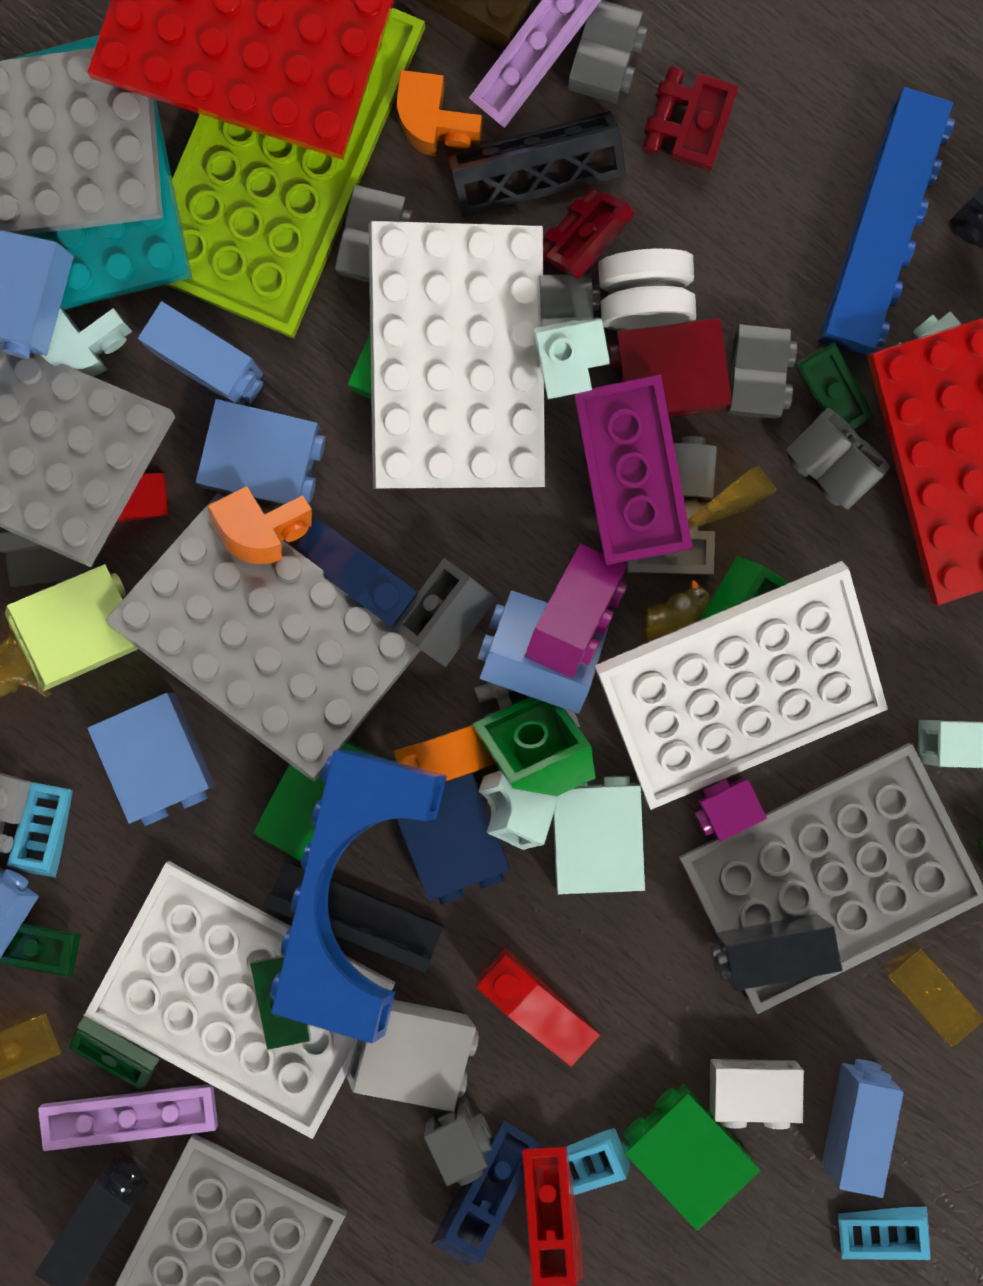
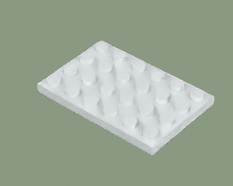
M371 221L369 223L373 489L545 487L544 379L540 369L533 328L541 327L539 276L543 275V226Z
M842 561L595 665L645 800L651 810L888 710L850 571Z
M170 861L165 863L84 1016L311 1139L314 1138L347 1076L357 1040L309 1025L311 1040L309 1042L267 1050L250 963L256 960L281 956L283 938L292 927ZM346 956L350 963L366 978L392 991L395 985L394 981Z

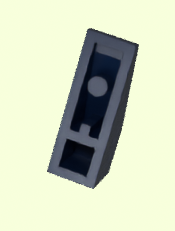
M318 518L315 519L312 526L309 527L308 531L294 547L296 551L324 571L323 576L390 627L396 623L418 593Z
M505 1120L501 1122L490 1140L492 1150L488 1151V1167L483 1169L481 1177L461 1186L431 1241V1244L467 1266L482 1262L524 1178L522 1150L538 1148L540 1142Z

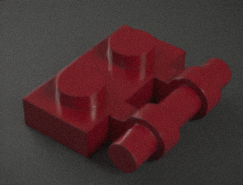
M669 67L665 80L659 82L655 94L658 102L653 117L647 119L644 128L646 138L642 149L650 154H658L662 141L669 140L675 142L670 159L711 172L739 86L698 73L692 89L681 85L685 74L682 69ZM674 104L687 106L681 125L669 121Z
M589 189L581 200L576 198L567 208L569 213L556 228L551 227L543 235V263L547 264L550 261L555 268L578 280L594 265L601 253L622 233L624 227L636 215L627 202L604 192L598 194L593 189Z

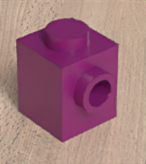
M725 778L702 789L705 796L696 800L701 810L695 812V816L706 836L713 833L714 837L720 842L767 819L749 780L745 778H740L728 784Z

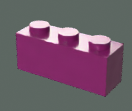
M580 544L535 626L525 657L570 678H574L581 663L589 666L600 641L593 638L596 633L604 636L614 615V612L608 610L610 605L618 608L628 584L621 582L627 564L606 565L604 554Z

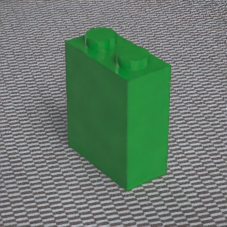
M683 1083L677 1090L670 1088L664 1092L655 1103L657 1109L645 1120L642 1117L635 1120L624 1132L623 1136L625 1139L621 1143L624 1154L698 1231L761 1170L749 1152L725 1127L721 1126L720 1122H715L711 1112Z

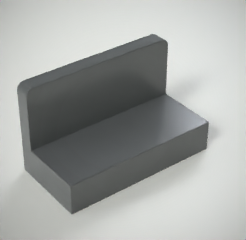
M0 533V552L6 554L9 584L12 587L66 581L95 568L94 562L89 567L15 533Z

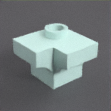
M602 319L572 320L533 328L540 369L548 399L592 390L588 368L610 364Z
M501 771L484 776L479 793L485 796L488 800L487 804L491 807V820L486 833L522 850L544 845L559 796L512 789Z

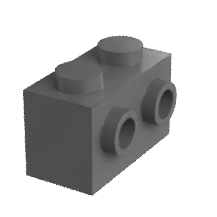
M443 558L392 628L421 651L446 667L496 601L497 597Z
M466 1096L456 1101L454 1112L438 1109L427 1114L424 1138L446 1185L449 1186L457 1181L459 1185H465L481 1177L483 1169L488 1167V1151L492 1150L489 1140L492 1138V1134L483 1114L480 1113L475 1116Z

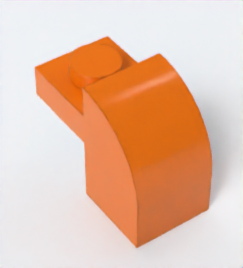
M401 70L397 93L399 121L404 136L415 149L426 155L436 157L438 140L445 141V145L456 149H468L470 145H480L482 115L442 110L445 92L443 75Z
M247 486L208 505L210 523L225 548L233 556L247 563L270 564L282 560L281 541L292 542L297 540L312 526V509L303 495L266 514H263Z
M473 725L394 751L398 763L447 775L446 781L495 764L492 756L475 732Z

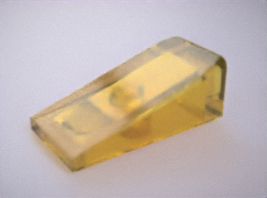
M754 466L688 519L689 529L753 509L775 494L776 487L759 466Z
M922 949L916 951L888 976L941 1039L950 1047L957 1045L983 1022V1017Z
M46 1013L0 1031V1080L61 1054Z

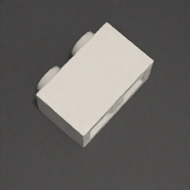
M710 1059L709 1111L715 1122H721V1126L727 1128L747 1127V1122H764V1126L768 1128L787 1129L790 1128V1123H803L804 1070L796 1060Z

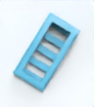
M31 782L22 820L16 829L7 866L17 871L56 878L73 794L71 789ZM38 798L58 802L57 809L37 806ZM34 816L54 819L52 826L33 823ZM31 833L49 836L48 843L31 841ZM28 850L45 853L43 861L27 858Z
M615 1128L597 1133L567 1146L569 1162L573 1161L579 1178L574 1179L571 1173L574 1195L626 1179L630 1164L627 1156L624 1154L623 1146ZM601 1151H605L610 1165L606 1166ZM589 1155L596 1170L591 1173L584 1158Z
M900 1207L838 1214L842 1259L930 1260L927 1207ZM853 1226H861L863 1245H854ZM871 1226H879L880 1243L872 1244ZM888 1226H897V1242H890ZM906 1226H915L916 1240L907 1241Z

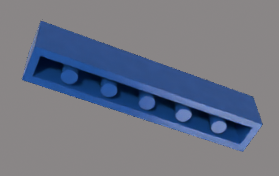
M903 87L894 100L818 342L825 344L835 342L837 348L866 357V354L875 350L876 346L882 347L890 329V322L885 321L889 305L895 307L903 288V282L898 280L902 265L908 266L916 246V241L910 238L914 226L921 225L928 209L929 200H925L923 197L927 185L935 183L941 168L942 160L937 159L936 156L940 144L946 145L954 127L955 120L949 118L953 102L907 87Z

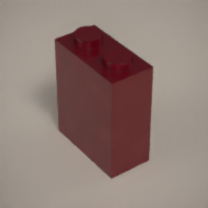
M721 318L617 331L614 339L615 344L608 345L611 371L618 370L620 383L661 375L669 418L726 411L732 404Z

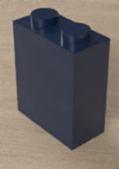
M474 772L445 782L437 819L429 821L397 819L428 902L437 898L440 904L451 902L465 895L463 888L478 882L481 889L495 885L505 880L503 873L510 870V865L500 839L486 833L491 816L483 795L479 793L480 787Z

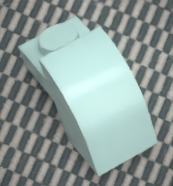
M60 308L47 356H41L54 366L63 364L89 376H96L108 370L99 358V355L103 352L109 354L119 349L126 342L125 336L131 333L132 330L124 318L113 308L87 328L80 331L71 317Z

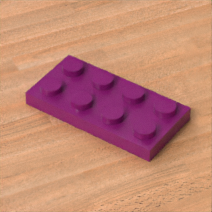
M661 375L596 387L590 391L576 393L575 400L606 565L692 550V540Z

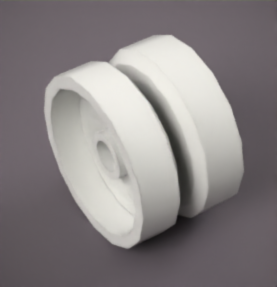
M676 249L633 250L605 257L598 262L600 288L611 293L601 301L603 327L622 331L693 322L696 320L695 294L684 289V287L694 281L693 255L687 251Z

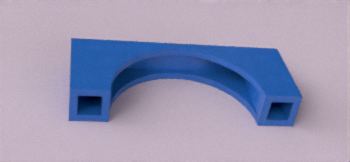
M349 749L333 750L332 757L329 756L322 772V781L326 783L322 800H318L312 814V825L315 826L312 843L306 846L301 861L302 869H305L302 885L296 889L291 902V911L295 913L292 928L286 932L281 944V955L285 956L281 972L274 978L270 996L274 999L272 1014L371 1044L385 1036L395 992L383 988L366 978L350 963L340 949L329 918L328 892L335 866L344 850L357 836L368 828L388 819L403 818L420 821L437 819L447 775Z

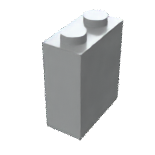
M393 1000L385 1036L372 1044L356 1040L347 1073V1080L352 1092L454 1112L457 1097L462 1098L466 1090L467 1073L465 1068L468 1057L474 1056L477 1050L478 1031L467 1014Z

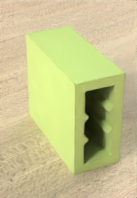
M105 564L11 603L6 607L5 616L42 692L138 650L137 647L110 628L106 623L105 619L119 605L122 598L126 596V593L116 573L110 575Z

